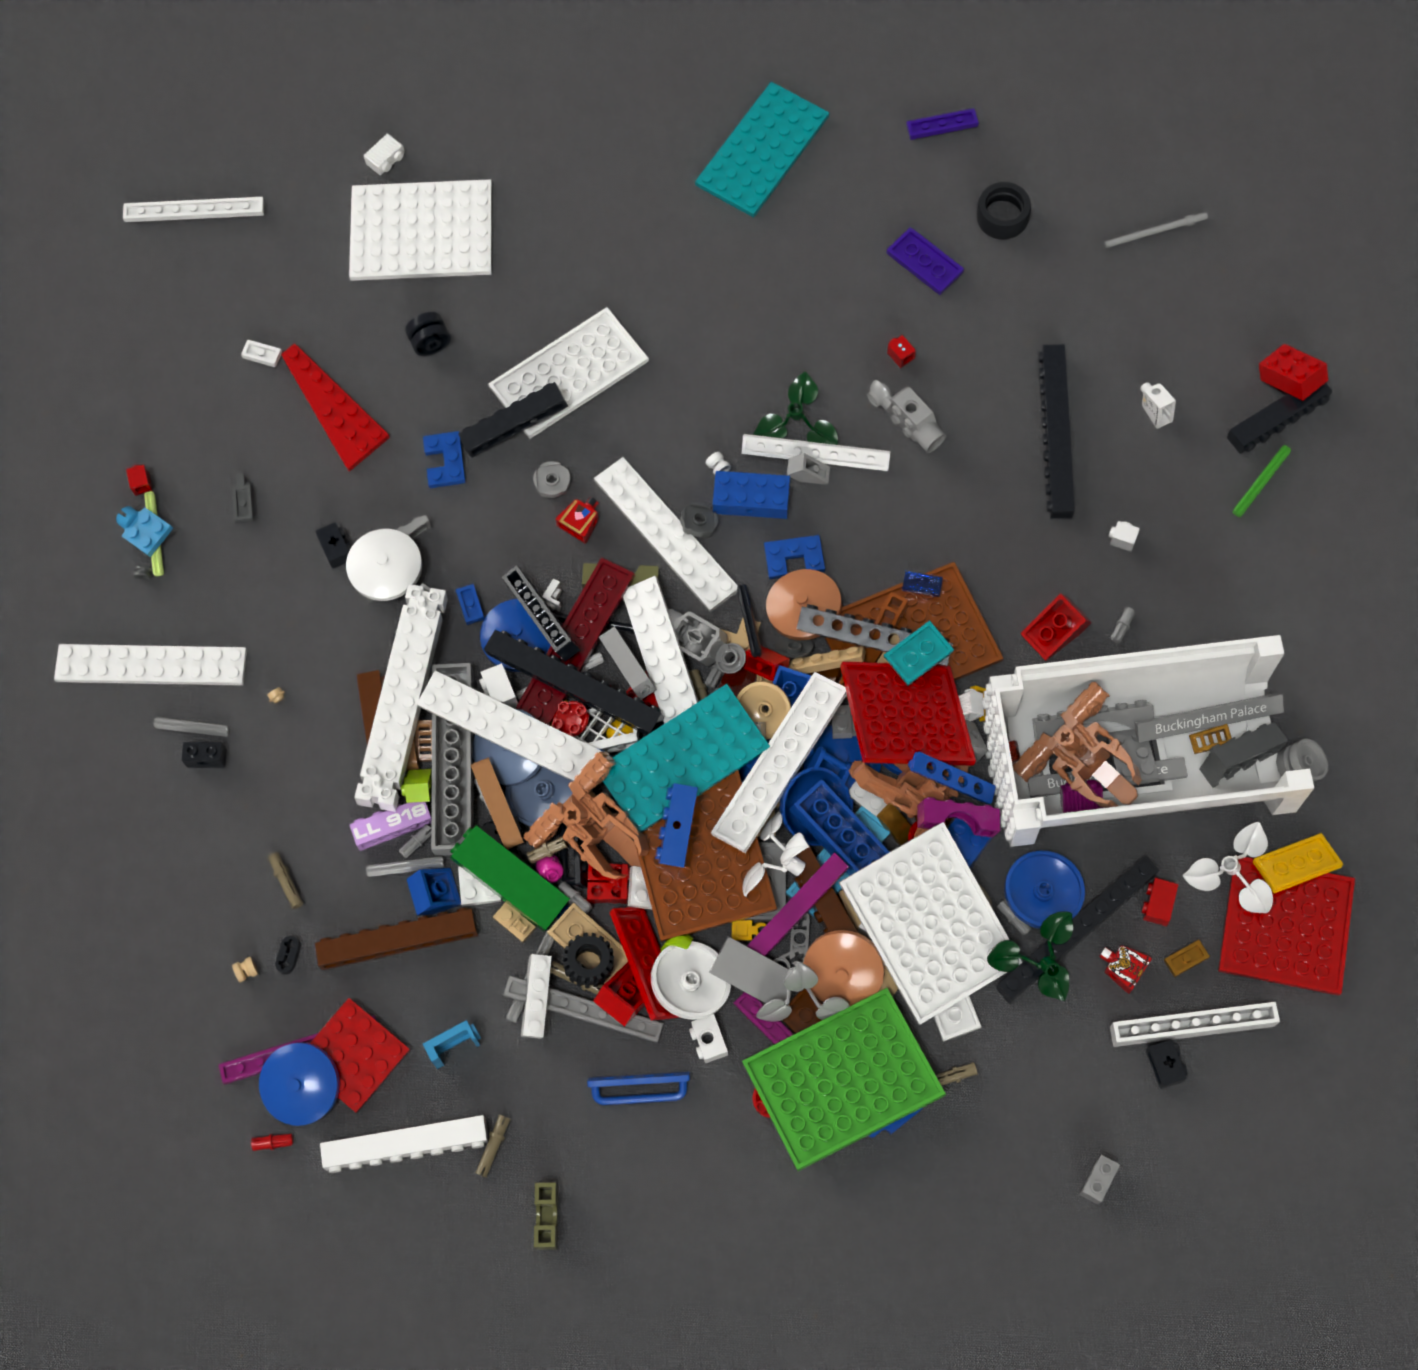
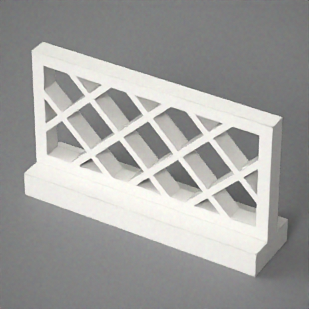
M593 708L588 709L589 715L594 717L589 726H586V730L581 737L574 736L576 739L597 749H602L609 754L623 751L640 740L637 730L633 729V733L624 734L621 730L625 724L621 723L618 729L610 725L614 720L610 717L605 722L599 718L602 713ZM597 720L605 724L599 733L592 729ZM608 727L616 731L611 738L602 736ZM591 731L597 736L593 742L588 743L584 739Z

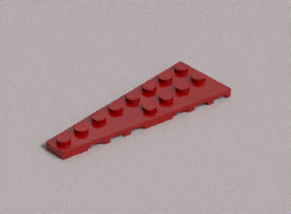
M295 343L281 354L349 472L390 438L389 434Z

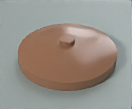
M811 569L796 570L784 575L772 586L767 596L766 611L771 625L778 633L789 639L811 640L819 637V635L796 629L802 606L807 607V604L817 606L820 611L825 612L826 609L837 611L836 615H840L842 598L836 583L828 575ZM822 616L815 617L814 625L821 626L824 623V618Z
M848 930L831 931L818 937L808 948L803 962L818 976L817 984L810 989L815 997L822 1002L832 997H841L852 1006L877 993L881 988L884 978V962L874 943L865 936Z

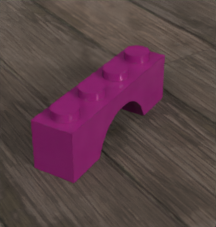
M933 797L925 798L917 805V828L931 829L944 822L947 818H958L966 822L976 836L993 838L1000 832V809L993 808L991 805L976 806L970 802L961 804L955 803L954 800L939 801Z

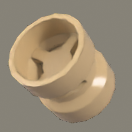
M251 956L242 963L232 964L235 976L240 983L249 976L259 975L256 964Z

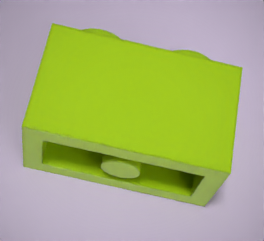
M432 769L408 771L407 777H404V784L401 787L402 796L406 797V803L430 801L432 795Z

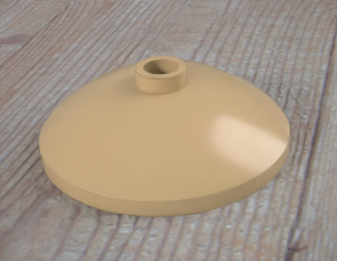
M758 681L747 685L737 696L738 701L753 722H766V739L773 737L791 709L786 693L777 685L766 681ZM764 705H767L769 707L768 712L764 710Z

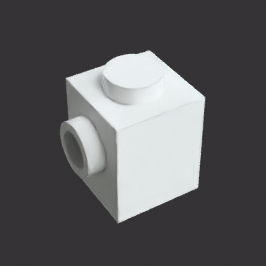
M1118 521L1116 527L1112 526L1109 534V537L1112 538L1110 545L1131 552L1140 528L1132 526L1129 522Z

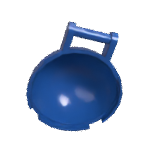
M821 746L816 749L808 768L800 771L790 780L779 802L782 821L787 831L792 836L799 832L802 833L808 845L821 846V844L797 820L789 809L822 779L853 812V799L850 798L848 787L845 785L852 764L843 762L827 753L826 749ZM824 759L840 768L839 774L837 775L831 770L819 767L822 760Z

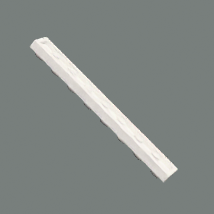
M263 197L124 203L123 220L124 222L264 216L265 200Z
M744 434L741 454L789 459L805 453L824 464L888 471L891 451Z

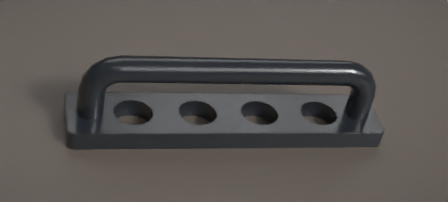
M564 823L560 824L561 826L559 827V838L563 836L566 831V825ZM575 837L574 839L578 843V847L584 853L583 848L580 846L584 841ZM567 848L560 850V862L563 867L561 880L571 886L576 885L586 889L588 886V862L582 861L580 854L574 849L575 877L570 878L568 876Z

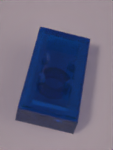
M905 571L902 591L940 597L943 577Z

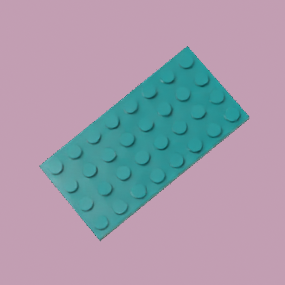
M770 82L696 179L695 186L754 218L829 118V112Z
M725 684L614 756L613 759L616 764L611 767L612 769L603 783L619 807L628 813L630 820L637 827L638 831L642 833L662 820L663 809L668 807L669 800H665L667 788L671 787L673 783L698 787L697 797L759 757L770 746L729 686Z

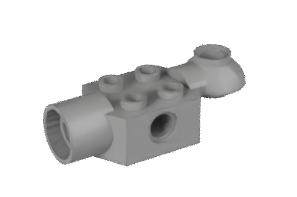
M877 380L872 382L870 392L867 394L869 401L875 407L882 406L890 414L892 422L902 428L907 438L910 437L914 442L917 441L927 453L933 452L945 441L946 434L938 427L934 413L910 387H906L892 396L891 391L884 383Z
M674 609L668 610L684 654L707 667L716 662L718 668L727 674L736 673L741 670L746 661L745 651L739 644H727V634L690 611L683 615ZM735 656V660L730 663V659Z

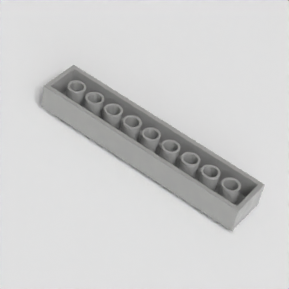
M471 663L432 665V675L434 671H437L474 689V671ZM432 713L431 850L435 856L452 855L450 851L457 842L461 844L464 841L463 834L469 827L474 828V773L471 768V764L474 763V733Z

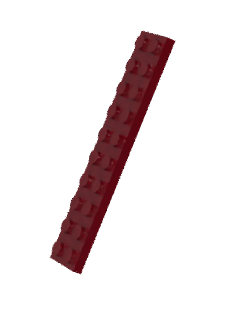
M601 557L563 623V627L580 651L566 662L555 652L552 646H550L546 655L549 657L554 655L561 660V663L565 665L568 663L572 664L578 669L577 671L581 672L599 641V636L604 632L635 574ZM532 678L515 709L523 710L534 716L537 720L551 726L559 703L565 701L567 695Z

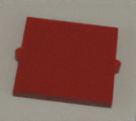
M743 667L736 673H725L719 688L727 684L737 698L739 692L744 687L755 682L757 674Z

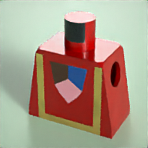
M589 497L586 503L578 499L574 500L555 518L557 527L586 544L599 520L598 512L594 510L599 504L598 501L593 497Z

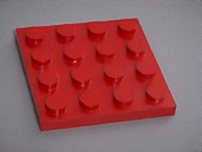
M350 998L345 1001L310 1042V1044L323 1049L333 1059L340 1078L338 1098L355 1113H358L410 1051L406 1045Z

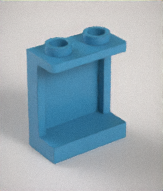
M466 1020L423 1043V1046L431 1062L439 1069L444 1066L440 1054L469 1038L478 1047L480 1046L478 1040L481 1039V1036L474 1024L469 1025Z

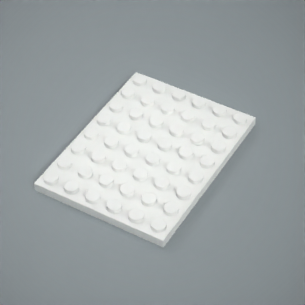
M491 179L352 186L350 281L492 275Z
M944 822L932 827L838 882L870 940L880 953L884 965L919 1025L1007 973L991 967L987 962V956L999 942L1010 939Z

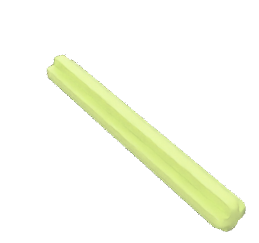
M145 492V507L157 515L154 492ZM160 545L151 556L153 574L156 577L164 575Z

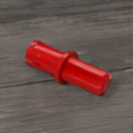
M270 1134L265 1137H254L251 1139L253 1141L251 1142V1147L253 1151L262 1149L274 1150L277 1147L291 1146L294 1141L293 1135L274 1136Z

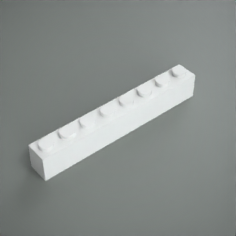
M1276 1002L1118 1021L1111 1024L1110 1032L1113 1047L1275 1027L1280 1020Z
M484 1115L320 1143L322 1167L326 1171L329 1170V1173L341 1172V1168L345 1167L353 1170L362 1168L363 1164L370 1163V1166L381 1165L382 1161L386 1160L394 1163L403 1161L404 1157L411 1156V1159H418L427 1153H431L432 1156L441 1155L444 1150L451 1149L452 1152H459L468 1146H472L473 1149L482 1148L485 1143H488L489 1139Z

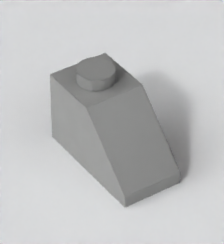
M805 453L788 459L787 476L798 482L829 483L830 467Z

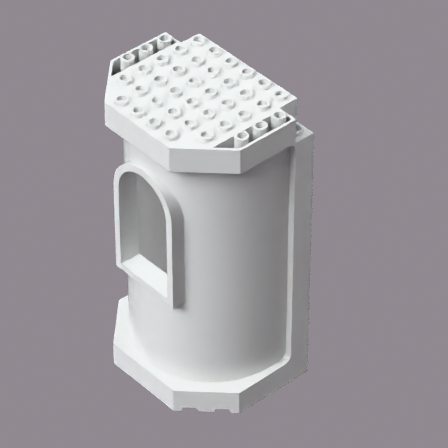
M1275 635L1018 666L1015 668L1014 674L990 677L988 684H986L984 698H982L983 709H985L986 713L984 732L987 734L988 749L985 755L986 759H990V765L988 766L989 777H993V785L996 786L994 796L996 795V803H994V808L1000 809V826L1004 829L1005 839L1009 842L1010 847L1034 844L1041 828L1261 801H1264L1272 815L1297 812L1314 789L1311 770L1285 771L1281 777L1276 764L1278 753L1261 762L1257 759V762L1249 769L1244 771L1241 768L1234 774V777L1228 780L1224 777L1219 781V785L1212 788L1200 771V767L1210 751L1194 754L1189 738L1191 734L1208 729L1152 740L1156 761L1184 757L1188 777L1160 781L1161 785L1137 787L1138 797L1130 805L1122 804L1110 791H1104L1103 799L1112 800L1118 805L1117 807H1103L1100 809L1063 813L1060 794L1030 798L1028 783L1013 770L1012 766L1020 760L1019 758L1029 747L1031 748L1034 745L1035 738L1032 718H1037L1039 714L1053 716L1057 715V712L1067 711V707L1070 704L1072 705L1075 702L1074 700L1084 690H1087L1089 684L1094 681L1110 695L1102 705H1106L1109 708L1115 707L1117 703H1127V705L1135 704L1137 700H1147V702L1153 705L1154 718L1264 696L1267 682L1284 655L1281 636ZM1270 716L1227 725L1231 737L1237 739L1249 730L1253 732L1263 724H1271ZM1095 721L1108 732L1131 729L1117 722ZM1094 722L1083 724V726L1086 728ZM1220 732L1222 741H1225L1224 732ZM1100 734L1096 737L1099 741L1106 740V737ZM1212 734L1214 743H1218L1216 734ZM1204 736L1206 745H1210L1208 736ZM1200 737L1196 738L1199 748L1203 747ZM1049 760L1044 770L1034 776L1050 774Z

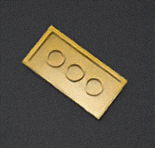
M1322 833L1261 855L1253 860L1254 865L1273 893L1337 870L1343 866V862Z

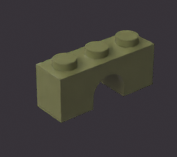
M535 1183L536 1225L534 1226V1248L536 1250H557L558 1185L556 1183Z

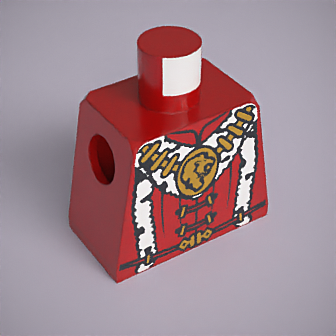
M1123 945L1120 946L1117 953L1105 947L1099 956L1109 963L1105 974L1128 994L1131 993L1152 960L1151 957Z

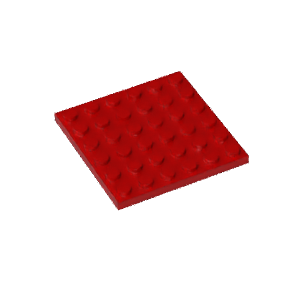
M842 661L840 668L863 763L908 764L913 759L915 752H921L948 765L974 766L976 758L950 666L935 665L907 686L889 663Z
M1245 857L1238 860L1241 865L1240 874L1249 884L1256 879L1266 882L1254 865V858ZM1326 873L1277 893L1272 892L1273 905L1271 910L1265 914L1252 913L1241 906L1239 894L1242 889L1247 887L1237 875H1231L1218 972L1340 996L1343 987L1355 878Z

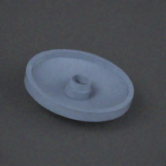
M516 709L532 718H535L534 716L523 710ZM475 734L473 741L474 762L489 757L500 785L514 786L524 783L540 769V765Z
M541 766L538 772L526 782L514 786H506V801L513 816H517L521 823L531 827L539 817L544 815L543 812L550 808L552 802L556 805L558 802L562 804L566 802L573 794L568 786L573 781Z

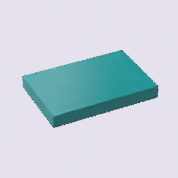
M929 620L885 653L884 658L906 685L909 686L953 653L954 649Z

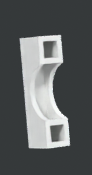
M537 954L529 956L527 995L522 1018L521 1037L543 1038L552 956Z

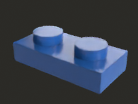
M474 584L456 589L466 624L469 625L484 620Z

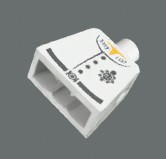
M1149 382L1143 384L1140 388L1143 392L1142 406L1154 426L1158 429L1173 422L1176 400L1159 383L1151 386Z

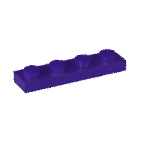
M975 108L907 121L906 127L910 140L978 127L979 122Z

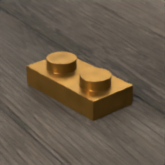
M1197 940L1165 958L1163 961L1175 978L1209 959L1210 956L1200 940Z

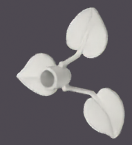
M777 812L765 824L760 838L766 841L770 837L784 851L780 858L783 867L768 863H756L747 872L743 881L742 890L745 897L760 882L767 867L781 870L784 873L788 870L795 876L800 875L805 868V862L796 857L797 854L809 847L804 835L800 832L795 834L788 841L786 848L774 836V833L780 828L782 823V814L780 812Z
M1259 822L1252 823L1237 834L1234 839V849L1243 854L1235 855L1234 857L1226 856L1222 860L1220 871L1218 864L1214 860L1202 858L1196 861L1183 874L1184 879L1194 888L1202 891H1212L1220 885L1221 881L1218 875H1221L1224 871L1229 875H1237L1247 887L1242 889L1239 894L1241 906L1252 913H1268L1273 905V894L1270 886L1260 879H1256L1249 884L1240 874L1241 865L1238 862L1239 859L1245 858L1247 855L1252 858L1259 857L1267 850L1268 840Z

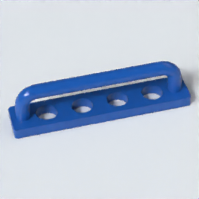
M915 752L913 759L908 762L910 771L985 804H991L993 801L996 786L921 752ZM929 762L932 764L933 770L926 768ZM944 769L948 771L949 777L942 775ZM960 776L963 777L964 784L958 782ZM977 783L980 789H975L974 785Z
M690 1072L588 1078L587 1087H591L592 1097L600 1105L677 1101L685 1097L687 1093V1081H690ZM679 1082V1091L676 1093L602 1097L599 1087Z

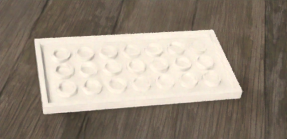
M606 307L488 383V385L505 408L509 407L514 401L526 398L529 393L539 391L548 383L555 382L558 385L568 407L523 430L528 438L531 439L649 362V358Z

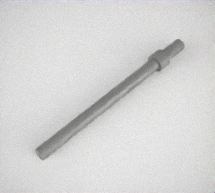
M1206 212L1194 216L1191 214L1185 216L1184 219L1104 241V246L1109 248L1185 225L1187 227L1192 226L1196 222L1208 219Z

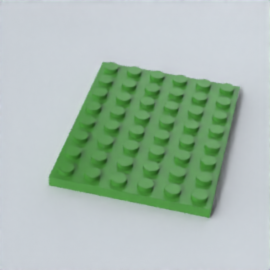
M888 988L742 1061L797 1171L946 1096Z

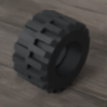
M583 933V937L577 935L574 941L571 939L568 942V946L565 947L563 954V968L565 969L566 976L570 977L572 983L577 982L579 987L585 985V988H589V985L598 987V983L603 984L605 979L610 977L614 964L613 949L610 948L608 941H604V937L600 935L597 938L595 933H592L591 936H588V933ZM584 952H593L598 955L601 961L593 969H584L577 964L576 959Z

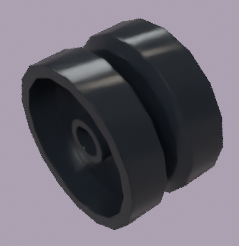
M425 312L417 315L405 327V333L411 342L415 354L418 356L434 355L446 348L451 340L450 333L447 327H445L441 315L437 312Z

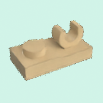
M506 902L493 916L494 920L522 943L536 929L531 922Z

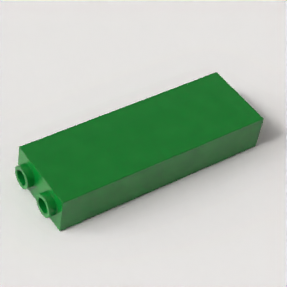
M477 825L473 829L469 827L463 834L464 841L461 844L457 842L451 849L452 856L450 859L544 932L570 898Z

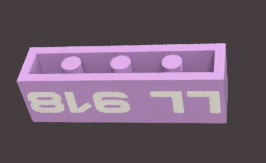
M426 802L397 804L396 812L388 810L375 812L371 817L355 820L354 823L350 824V828L358 849L362 851L423 828L425 824L431 825L432 817Z

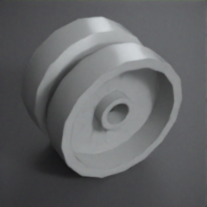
M1302 739L1293 745L1283 748L1277 754L1276 764L1281 777L1285 771L1310 769L1313 782L1325 777L1328 771V762L1324 751L1311 739Z

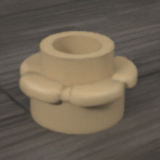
M280 687L272 690L267 694L270 699L269 702L274 701L277 704L285 698L283 696L285 691H282Z

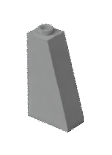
M615 626L599 636L601 642L638 698L642 700L656 691Z

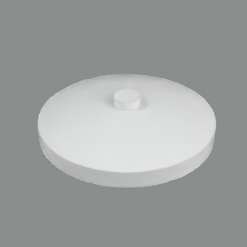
M378 529L363 535L351 547L346 560L347 575L353 587L361 595L377 601L393 600L406 594L408 584L415 585L422 571V557L416 543L405 533L394 529Z
M694 941L691 942L688 949L677 946L665 948L658 955L651 970V986L659 1003L670 1013L684 1019H703L716 1013L726 1002L731 989V984L709 973L718 953L709 946Z

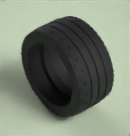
M1009 182L994 183L982 192L978 200L976 212L978 225L986 235L995 239L1007 240L1016 237L1025 230L1029 222L1031 201L1026 191L1016 184ZM1007 201L1014 204L1021 214L1015 219L1003 221L992 217L986 208L993 202Z

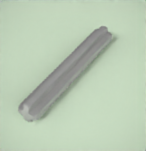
M156 717L154 720V726L158 729L223 737L229 735V727L226 725Z
M442 856L368 865L366 866V874L368 877L418 871L420 869L443 868L444 859Z

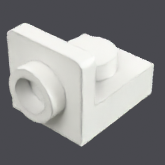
M555 579L551 581L542 598L552 611L560 612L561 604L557 599L560 597L562 590L560 582Z

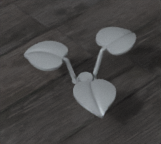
M798 961L795 967L787 971V976L784 979V986L787 988L786 1000L777 998L767 1002L757 1012L756 1017L771 1022L787 1018L792 1011L791 1006L788 1005L790 1003L791 991L799 992L804 988L819 1008L816 1011V1016L821 1020L850 1007L848 1001L841 997H832L825 1000L823 1004H820L810 989L818 982L817 974L810 967Z

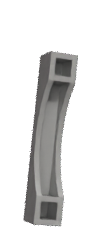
M1137 700L1135 704L1127 705V703H1117L1115 707L1109 708L1106 705H1102L1101 710L1095 716L1090 717L1088 720L1086 719L1083 723L1110 721L1123 724L1135 730V722L1154 718L1153 705L1147 702V700ZM1066 711L1057 712V715L1053 716L1039 714L1037 718H1032L1035 741L1039 740L1043 733L1052 737L1065 723L1060 715Z

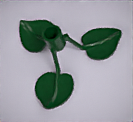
M807 372L800 374L788 389V398L791 403L788 406L789 414L786 415L785 421L783 422L782 418L777 414H768L760 420L754 431V435L785 439L788 433L785 425L789 419L800 420L802 418L811 429L807 434L808 442L838 444V435L831 423L825 420H818L813 427L804 415L802 403L811 404L818 397L817 385Z
M1067 911L1057 912L1048 916L1043 921L1040 934L1043 938L1048 939L1047 944L1050 956L1043 957L1040 963L1019 954L1020 948L1014 941L1004 940L999 942L987 956L988 964L998 971L1010 972L1018 967V958L1023 959L1044 972L1038 979L1039 991L1047 997L1065 1001L1069 990V974L1063 966L1055 961L1056 956L1053 952L1052 942L1063 944L1070 939L1073 933L1072 913Z

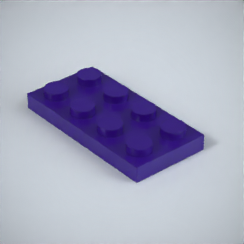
M911 227L886 251V254L939 295L964 272L962 266Z

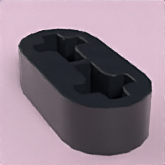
M293 936L285 937L279 948L275 966L281 974H290L297 962L301 945ZM291 941H293L295 948L291 947L290 952L288 953L289 948L286 945L290 944ZM288 957L287 962L290 965L289 967L286 966L285 969H283L281 963H285L286 958Z

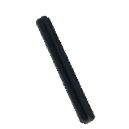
M745 584L738 585L737 592L751 655L754 658L760 657L762 650L748 589Z

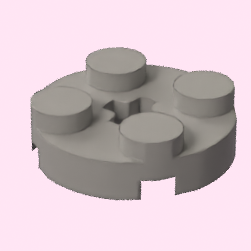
M550 461L543 463L535 471L533 482L540 496L556 498L568 492L571 478L568 469L562 466L561 463ZM551 476H554V479H557L556 481H554V483L547 482V480H549Z

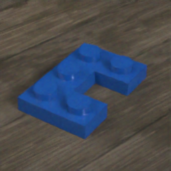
M459 431L423 436L425 455L443 453L445 464L443 467L427 469L429 489L466 483L461 439L458 435Z
M819 535L764 542L769 579L781 578L788 574L786 560L803 557L805 569L825 572Z

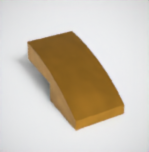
M891 803L887 804L877 815V818L882 826L891 833L896 843L903 845L908 840L911 826Z

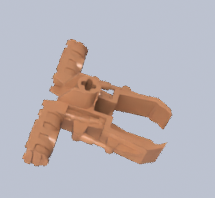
M1095 681L1091 682L1089 688L1084 690L1074 700L1075 702L1067 707V711L1060 715L1065 723L1052 737L1043 733L1040 736L1041 738L1033 743L1034 745L1024 752L1019 758L1020 760L1012 765L1013 770L1028 782L1031 777L1044 770L1047 761L1055 754L1058 758L1053 764V770L1062 779L1066 780L1074 791H1078L1090 801L1104 808L1117 807L1118 805L1112 800H1104L1099 797L1085 779L1094 776L1122 804L1130 805L1138 797L1137 789L1107 762L1110 754L1127 765L1131 772L1132 780L1138 786L1142 781L1139 768L1133 763L1132 758L1121 746V742L1118 739L1113 738L1097 722L1086 728L1083 726V722L1095 716L1101 710L1105 699L1110 697ZM1100 734L1103 737H1107L1111 742L1106 744L1103 741L1100 742L1096 737ZM1067 767L1073 770L1071 772L1075 777V780L1073 782L1069 779L1068 774L1064 770Z
M597 752L594 755L595 757L592 760L590 759L581 769V773L574 777L575 780L568 784L573 794L564 804L558 802L556 805L552 802L550 808L543 812L544 815L534 822L529 832L526 831L523 838L537 849L543 843L552 839L558 832L560 824L564 823L567 829L563 839L580 854L582 861H587L605 877L621 879L628 875L613 870L596 847V844L604 840L631 866L641 867L636 847L638 848L639 856L647 855L650 849L646 836L638 831L626 811L620 809L607 793H600L596 796L592 792L593 788L606 779L609 771L612 769L611 767L616 764L608 752ZM605 804L617 810L619 814H612ZM575 837H578V838H580L582 841H584V842L580 845V846L583 848L584 853H583V852L581 851V849L578 847L579 845H578V843L575 841V839H574Z
M853 761L849 769L851 777L856 780L860 788L884 799L886 804L891 803L898 807L909 818L917 815V805L925 798L933 797L936 800L945 801L950 800L949 798L952 796L957 798L959 795L958 791L910 771L908 764H894L903 771L897 780L875 771L862 761ZM927 764L926 768L933 770V766ZM951 765L966 773L969 772L968 768L971 767L965 765ZM944 769L942 775L949 777L948 771ZM960 776L958 779V782L964 783V779L962 776ZM918 828L914 838L929 829Z

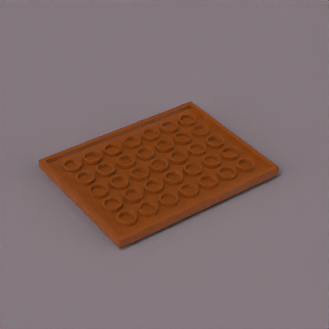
M955 562L846 605L841 609L840 616H844L846 613L856 616V620L863 621V618L874 620L875 623L891 591L908 599L907 609L896 629L900 630L901 627L908 628L913 633L930 620L942 636L950 639L949 642L953 643L952 648L954 652L950 654L947 666L951 667L954 681L1003 661V656ZM837 621L832 628L839 631L842 629L843 623ZM854 625L851 628L853 635H859L862 631L859 625ZM824 637L830 651L845 650L854 646L860 647L859 645Z
M738 770L696 797L684 868L658 864V859H655L656 849L661 847L662 842L661 839H658L660 827H664L665 820L662 819L642 832L647 838L650 850L645 856H639L637 847L636 850L661 942L676 936L696 933L777 910L766 868L762 879L749 891L747 897L743 894L742 886L747 872L756 863H764L757 836L747 852L744 853L711 834V831L742 785ZM676 822L673 823L675 829L678 828V823Z

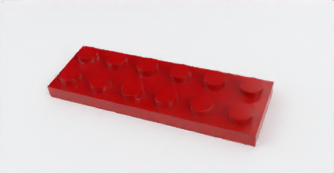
M636 907L613 908L609 913L650 1020L681 1018L667 1011L653 993L651 970L661 950L645 910Z

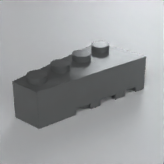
M1275 722L1269 725L1263 724L1253 732L1249 730L1237 739L1233 737L1221 746L1220 744L1213 746L1209 750L1208 757L1200 767V771L1212 788L1219 785V781L1225 777L1228 780L1234 777V774L1241 768L1244 771L1249 769L1257 762V759L1261 762L1280 752L1288 742V739Z

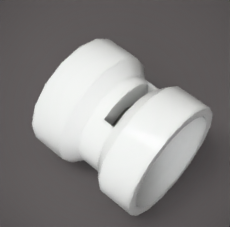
M720 452L713 453L706 460V465L713 469L714 475L716 471L728 472L731 469V465L724 461V456Z

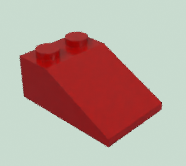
M1060 593L1020 634L1047 661L1077 638L1092 622L1066 595Z
M628 962L602 986L593 1001L624 1027L645 1005Z

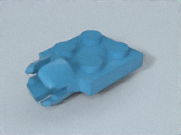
M130 506L124 507L121 511L127 515L124 517L118 513L116 517L117 524L125 530L122 537L149 557L153 555L173 530L171 525L145 507L141 511H136Z

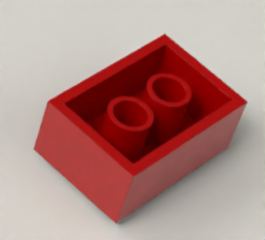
M1286 344L1280 346L1259 363L1261 381L1302 401L1329 380L1326 362Z

